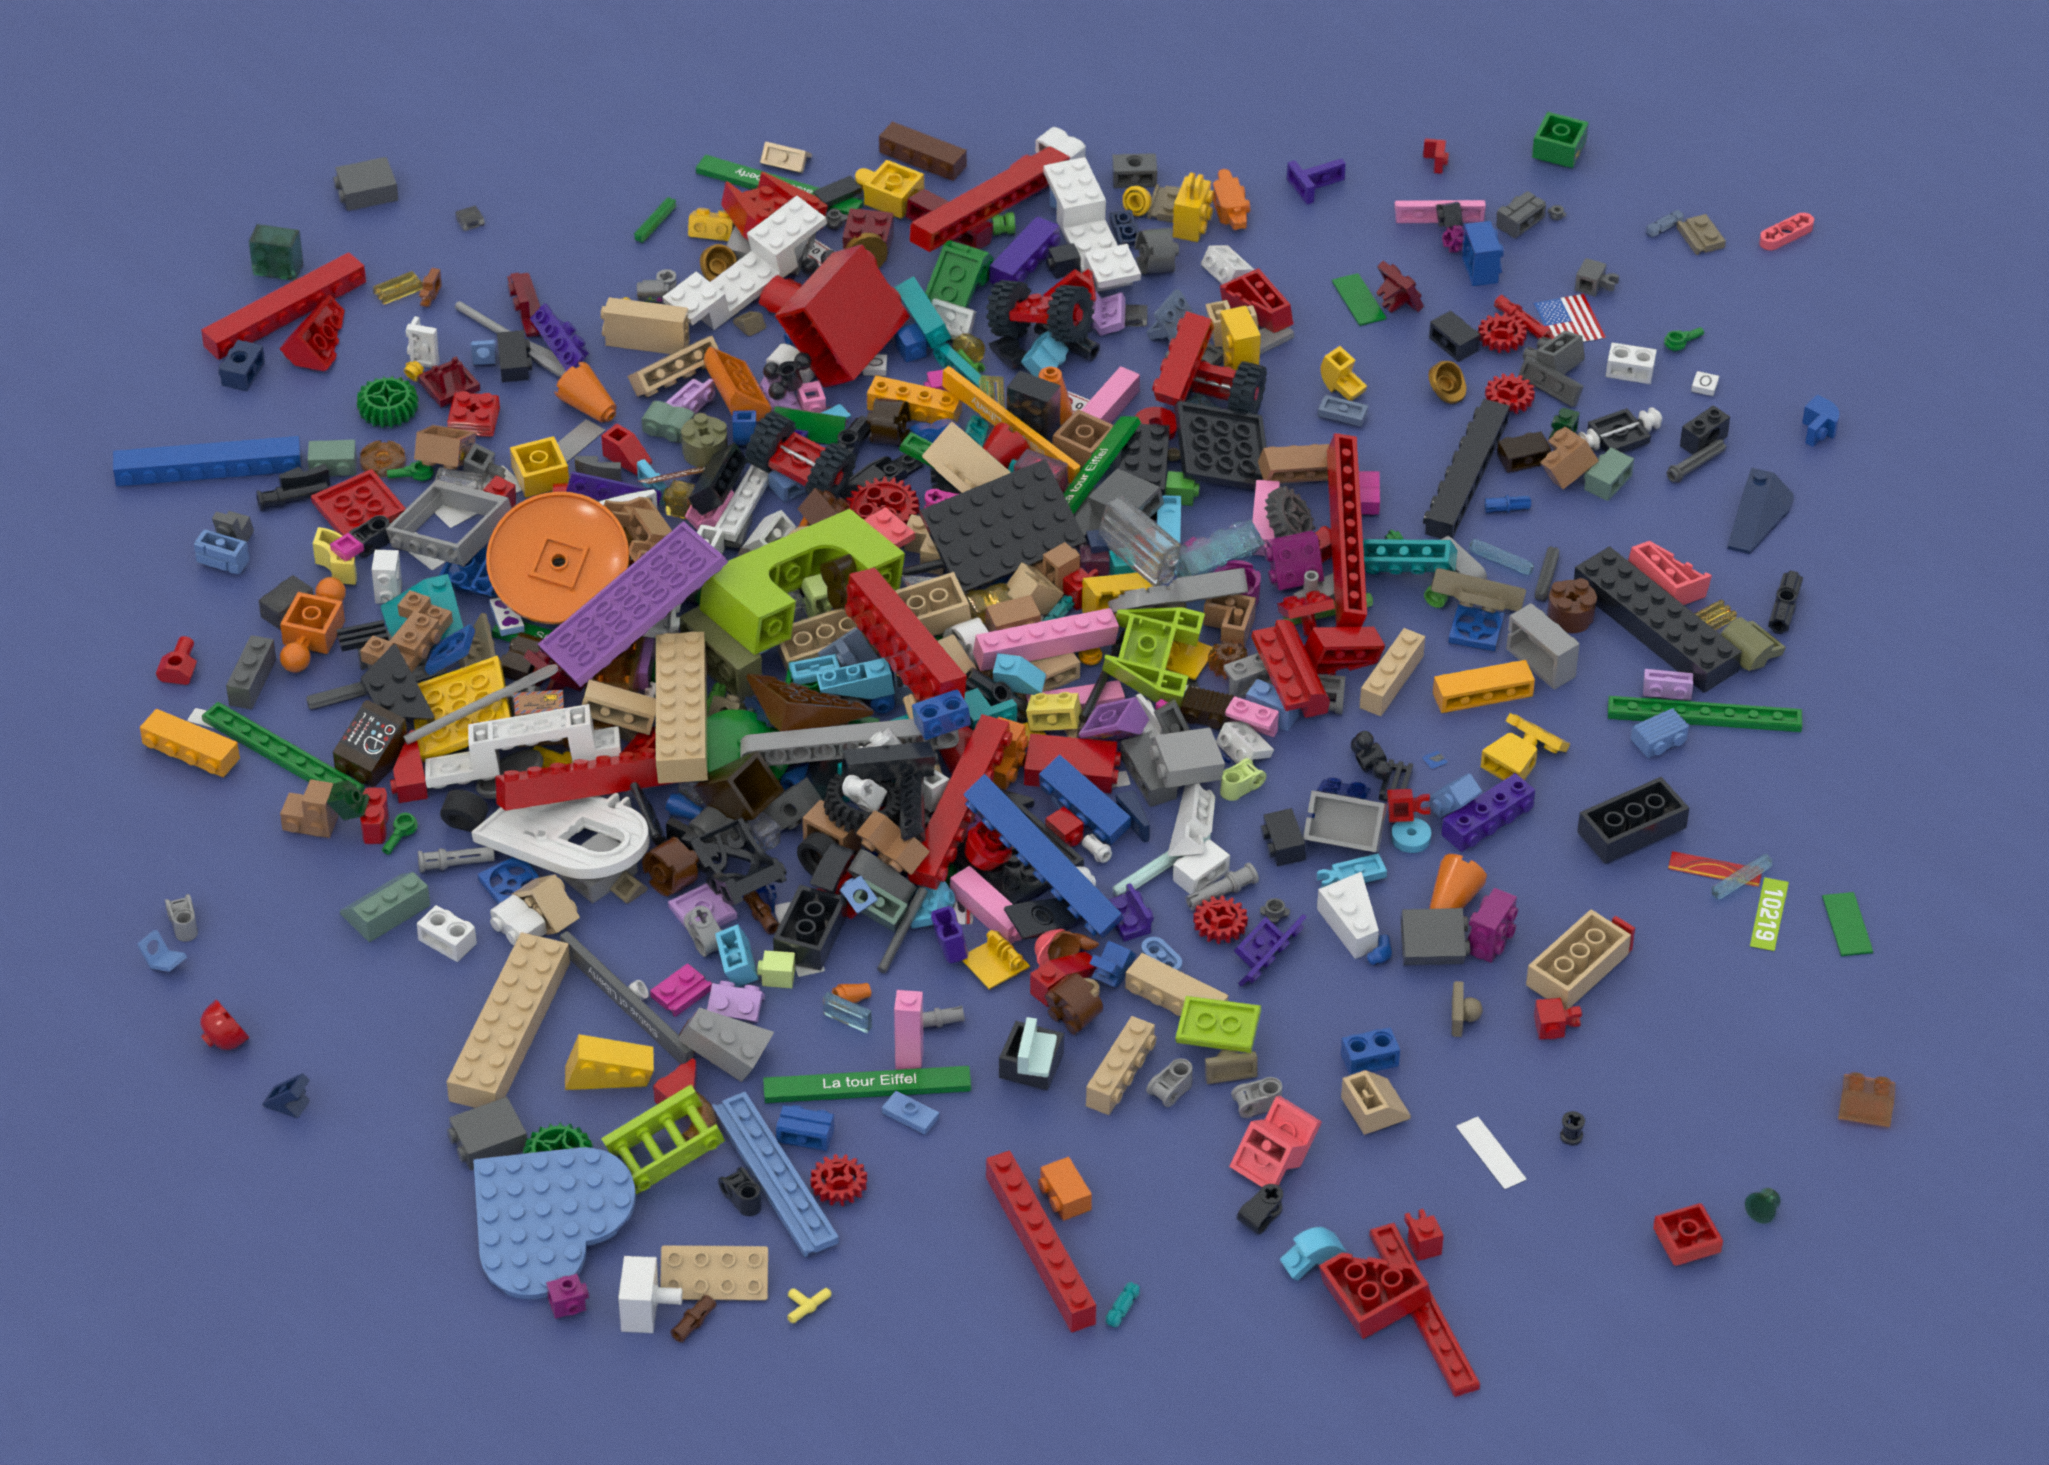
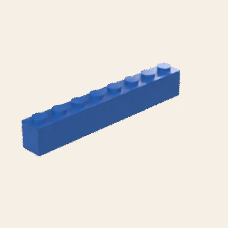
M299 436L113 451V472L116 486L278 474L288 472L297 467H300L302 470Z
M985 774L963 794L968 800L965 805L974 814L979 812L984 817L982 822L991 832L996 829L1001 834L998 839L1008 849L1013 846L1019 852L1016 857L1025 866L1030 864L1035 869L1033 875L1042 884L1047 881L1053 887L1050 892L1059 901L1063 898L1070 905L1067 907L1070 913L1076 919L1081 916L1087 922L1084 927L1094 937L1099 934L1104 938L1124 919L1122 913Z

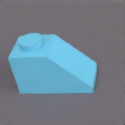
M997 653L993 669V681L1006 683L1010 687L1011 692L1031 695L1043 692L1046 673L1021 656Z

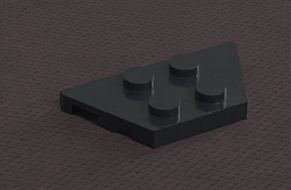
M396 644L392 645L361 677L360 683L369 700L405 718L406 722H412V719L427 720V723L435 721V716Z

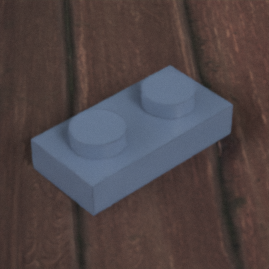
M1325 395L1319 406L1318 416L1361 427L1367 416L1369 405Z

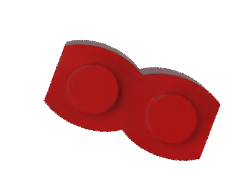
M366 788L363 795L368 794L370 798L364 816L360 817L363 841L365 844H383L387 837L386 823L389 819L387 793L385 788Z

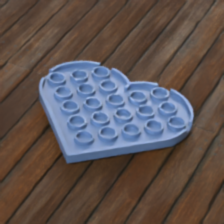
M584 1147L474 1159L479 1254L482 1268L492 1284L503 1290L505 1294L515 1298L527 1300L548 1297L546 1282L563 1276L579 1275L586 1259L587 1246L601 1243L617 1234V1230L626 1221H629L635 1207L636 1192L630 1171L620 1159L604 1150Z

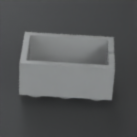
M1532 603L1510 615L1508 627L1510 633L1507 637L1506 646L1510 653L1520 661L1526 660L1530 670L1554 690L1576 677L1579 643L1574 637L1566 633L1557 623H1554L1542 610H1539Z
M1312 790L1308 812L1315 813V818L1307 817L1303 839L1379 853L1387 804Z

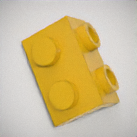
M697 208V211H693L689 215L688 236L728 241L735 224L725 210L713 213L707 208Z

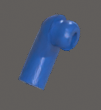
M1380 935L1378 937V947L1367 954V959L1371 965L1381 964L1391 958L1392 948L1388 935Z

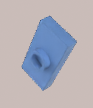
M895 1091L882 1106V1114L924 1135L939 1119L938 1111L898 1091Z

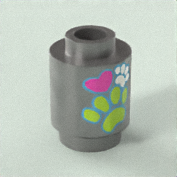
M664 279L637 282L638 300H643V302H664L662 297L669 292V284H665Z

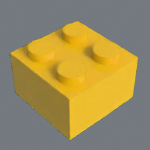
M554 436L510 447L511 467L525 498L553 491L554 483H568V465Z

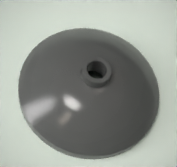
M534 749L513 753L500 760V775L509 770L522 772L527 771L529 767L536 766L542 768L543 757L538 750ZM496 777L491 780H478L476 790L481 797L496 799Z

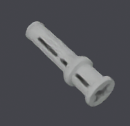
M489 847L446 851L440 848L438 851L426 853L418 851L420 873H424L425 870L439 868L441 871H444L448 866L494 862V850ZM480 855L476 857L459 858L461 856ZM434 859L437 860V861L426 862V860H434Z
M1248 862L1244 864V868L1226 873L1222 880L1185 897L1186 903L1193 911L1197 905L1202 906V900L1210 902L1211 896L1217 899L1229 892L1237 893L1241 891L1242 887L1250 883L1256 884L1259 882L1257 871Z

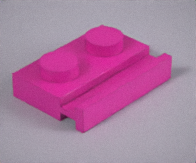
M687 963L651 989L650 997L667 1011L673 1012V1016L676 1017L711 991L712 982H707L702 974Z

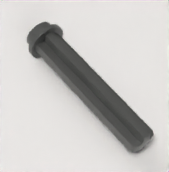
M1722 439L1716 440L1681 463L1669 466L1666 472L1668 479L1671 482L1682 481L1683 476L1725 451L1726 445Z

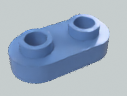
M1149 937L1142 942L1141 953L1180 972L1182 971L1181 957L1163 939Z

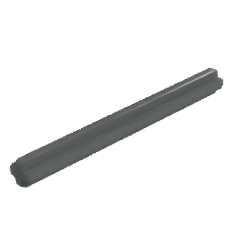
M426 664L417 666L412 675L415 681H420L445 674L447 669L444 668L429 676L425 671ZM356 682L308 695L306 701L309 709H315L367 694L362 684Z

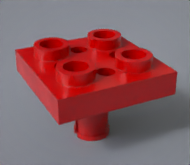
M1318 590L1307 592L1306 597L1297 598V596H1289L1283 598V602L1277 603L1278 612L1286 618L1301 617L1303 634L1305 636L1310 634L1312 628L1317 627L1314 613L1335 609L1333 599L1324 593H1320Z

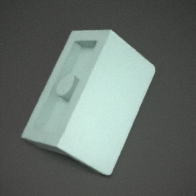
M1027 1017L1018 1053V1073L1048 1077L1057 1036L1037 1032V1019Z

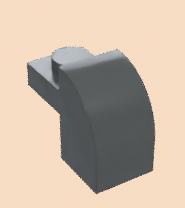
M216 511L212 517L216 533L248 542L254 531L249 516L228 511L227 514Z

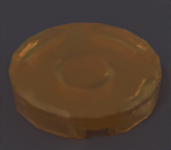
M381 440L369 443L360 453V465L363 471L366 472L373 469L379 477H387V470L404 468L406 463L403 447L390 440H387V443H382Z

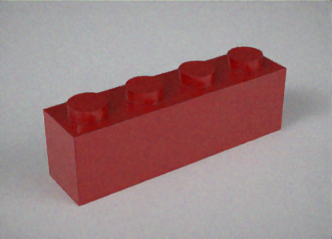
M1186 311L1184 318H1180L1177 325L1178 333L1176 338H1172L1169 344V355L1161 363L1160 371L1162 372L1160 377L1155 379L1152 386L1156 401L1175 406L1177 401L1185 402L1214 330L1211 318Z

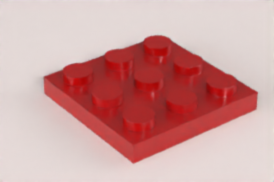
M373 469L311 495L313 505L334 530L342 536L377 515L387 517L390 524L406 510Z

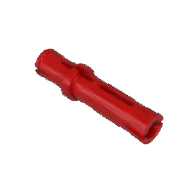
M1504 295L1496 298L1494 301L1495 308L1503 313H1507V317L1515 315V320L1522 319V325H1526V330L1538 339L1542 338V336L1548 339L1551 337L1552 330L1522 310V306L1512 303Z

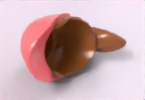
M1055 929L1039 936L1034 949L1037 962L1042 966L1049 960L1076 954L1080 949H1095L1099 946V943L1083 934L1070 933V931H1065L1064 929Z

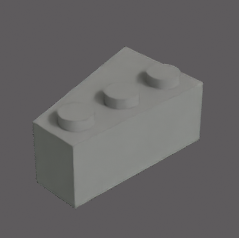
M699 1008L688 1021L677 1040L742 1082L754 1068L774 1032Z

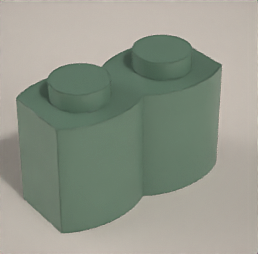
M653 401L641 419L642 431L650 436L664 437L671 442L682 443L681 429L687 421L694 418L695 414L683 407H673L662 401Z

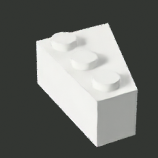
M1362 872L1318 889L1317 910L1353 957L1357 959L1372 952L1378 944L1379 930Z

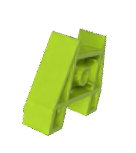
M1182 607L1117 610L1116 620L1119 627L1126 628L1119 657L1105 655L1102 670L1156 703L1160 699L1166 702L1175 699L1180 708L1188 676L1165 669L1173 641L1197 646L1205 613Z

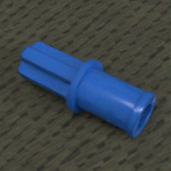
M1505 495V497L1484 499L1486 513L1497 511L1509 513L1510 510L1531 508L1530 496L1509 497Z

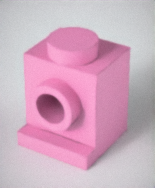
M819 381L804 383L797 390V401L800 404L801 410L817 413L826 411V398ZM815 391V395H805V393Z

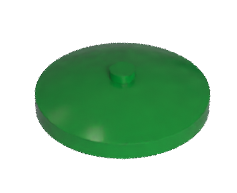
M731 709L709 716L707 718L708 773L740 758V741L744 736L779 732V730L775 727H767L766 722L757 720V713L751 711ZM789 764L772 765L769 768L777 780L781 781V777L786 773Z

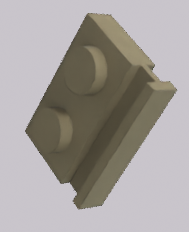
M1156 184L1152 195V204L1147 211V219L1156 217L1159 221L1173 223L1174 202L1180 188L1176 186H1165L1163 188Z
M1707 214L1688 218L1686 222L1677 221L1678 231L1696 255H1699L1701 251L1706 253L1725 248L1726 240Z

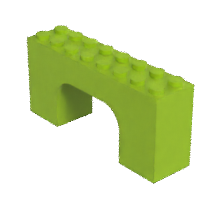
M848 509L729 560L720 572L704 582L699 609L753 655H756L791 639L796 601L788 593L802 588L805 578L821 574L820 565L838 556L850 554L855 562L857 572L875 567L895 591L900 589L905 553L851 509Z

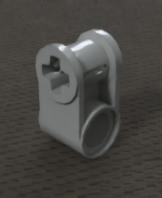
M186 894L184 898L172 901L166 899L165 906L168 918L172 923L176 938L184 942L196 938L198 930L190 894Z
M695 907L685 915L684 926L693 939L698 952L703 957H706L719 950L715 933L722 931V929L718 926L707 907ZM700 917L701 921L696 922L695 918Z
M1183 1058L1175 1059L1162 1072L1150 1080L1146 1092L1162 1100L1164 1106L1171 1107L1179 1097L1192 1087V1064Z
M1267 1077L1235 1087L1231 1095L1233 1100L1237 1101L1239 1105L1238 1111L1240 1116L1251 1118L1255 1115L1269 1112L1275 1097H1282L1281 1081L1274 1077Z

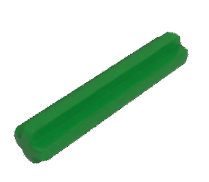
M667 197L635 231L634 239L640 243L644 242L676 207V200Z

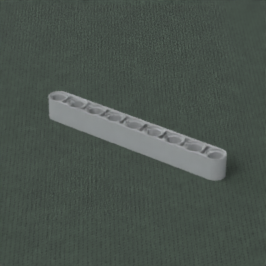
M914 719L751 734L744 736L740 741V758L758 751L768 766L842 759L843 750L856 749L860 746L864 748L870 743L869 740L878 731L883 733L888 728L902 744L930 741L933 750L956 746L959 741L957 729L925 740L915 725Z

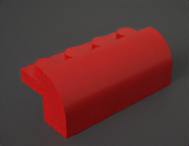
M1276 620L1273 627L1252 631L1251 638L1285 711L1301 708L1305 718L1328 713L1329 697L1294 623L1289 620Z

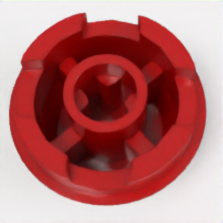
M980 821L968 832L965 855L975 867L990 871L1011 858L1012 847L1008 849L998 839L1001 834L996 829L991 832Z

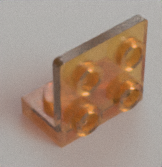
M1857 1072L1844 1074L1838 1119L1890 1127L1895 1100V1082L1881 1076L1875 1079L1867 1078L1864 1074Z

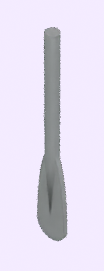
M461 301L456 303L455 309L493 332H509L508 329ZM530 342L531 352L526 354L552 373L562 377L566 371L554 353Z
M555 664L545 666L498 691L404 735L403 738L407 745L510 694L552 676L559 670L558 666Z

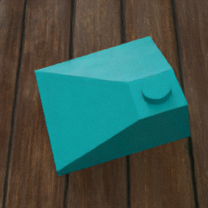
M448 574L424 579L394 597L393 600H389L380 606L387 630L392 637L408 619L399 616L397 605L409 590L430 597L432 605L452 611L453 622L443 633L440 641L463 628Z

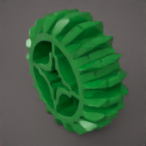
M392 375L390 378L383 376L382 379L374 378L373 382L367 381L366 386H361V390L358 392L356 404L361 418L365 419L366 423H372L373 427L380 425L381 428L390 426L392 429L393 425L401 426L402 422L408 423L409 418L414 417L415 412H417L419 399L414 385H411L409 380L403 381L402 377L395 379Z
M560 1121L558 1126H553L550 1123L546 1129L540 1126L539 1133L532 1132L531 1138L526 1139L523 1154L572 1148H593V1144L589 1140L587 1133H582L580 1127L574 1129L571 1123L563 1126Z

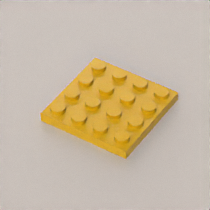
M497 655L418 683V686L433 712L435 720L506 687L501 661ZM508 696L417 740L422 761L425 762L427 758L443 756L469 747L468 724L512 717ZM413 719L415 730L429 724L427 720Z

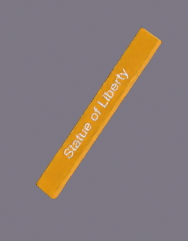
M948 366L943 370L942 386L994 426L1001 422L1009 425L1008 430L1012 433L1015 431L1019 432L1027 441L1030 447L1029 452L1040 461L1046 459L1050 468L1071 484L1080 472V465L954 369Z

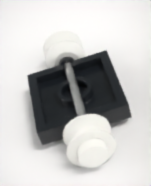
M1650 407L1648 413L1644 410L1640 411L1639 417L1636 419L1629 409L1626 408L1589 421L1587 435L1584 432H1580L1578 436L1586 440L1594 451L1599 450L1601 444L1606 452L1613 448L1623 453L1650 443L1651 436L1648 432L1651 431L1652 427L1654 429L1660 428L1662 416L1658 410Z

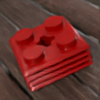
M467 391L454 393L447 426L449 428L476 432V436L492 437L500 410L499 396L490 393L473 394Z
M1702 1203L1654 1217L1653 1229L1674 1265H1680L1722 1252L1723 1239Z

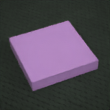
M707 884L668 901L670 910L683 926L685 915L697 906L707 907L719 927L737 919L735 909L723 902V895L721 893L715 895ZM700 917L695 918L696 922L701 921Z

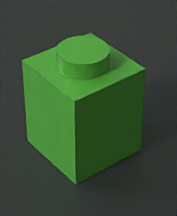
M1168 471L1165 496H1181V505L1193 506L1194 497L1199 496L1200 483H1195V480L1184 479L1182 472Z

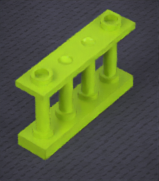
M692 1085L687 1086L601 1138L609 1153L616 1157L619 1155L622 1157L632 1174L636 1195L646 1191L653 1184L725 1142L718 1126L715 1124L708 1128L699 1114L697 1108L702 1106V1103ZM688 1114L700 1134L686 1142L674 1122ZM664 1128L677 1146V1148L665 1155L662 1154L652 1138V1135ZM643 1141L654 1162L641 1169L629 1149Z

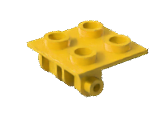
M1173 641L1166 670L1187 675L1188 678L1196 680L1216 651V648L1198 642L1197 646Z
M990 930L987 933L986 943L971 950L968 958L962 960L989 990L1030 968V965L1023 959V956L1001 936L999 931Z

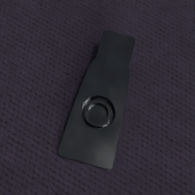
M903 454L893 461L888 456L881 457L870 462L848 480L849 484L845 486L844 492L839 496L845 501L846 498H852L851 491L858 492V485L865 487L866 480L871 484L874 483V478H877L879 482H882L884 477L887 478V482H890L892 478H896V483L898 484L900 481L905 480L908 475L921 469L923 463L907 454Z
M1057 898L1004 907L1005 913L1023 939L1038 938L1043 933L1055 929L1067 931L1078 920L1083 919L1081 916L1076 919L1067 909L1070 905L1064 898L1061 901Z

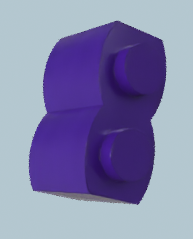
M946 906L932 911V923L945 960L951 964L968 958L969 952L962 926L958 923L955 910L951 906Z

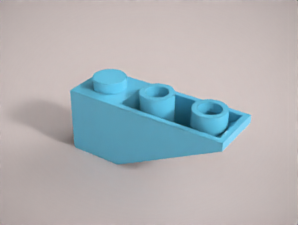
M1162 496L1164 505L1157 510V550L1173 552L1180 550L1181 496Z
M884 658L816 673L821 693L866 699L895 694L889 663Z

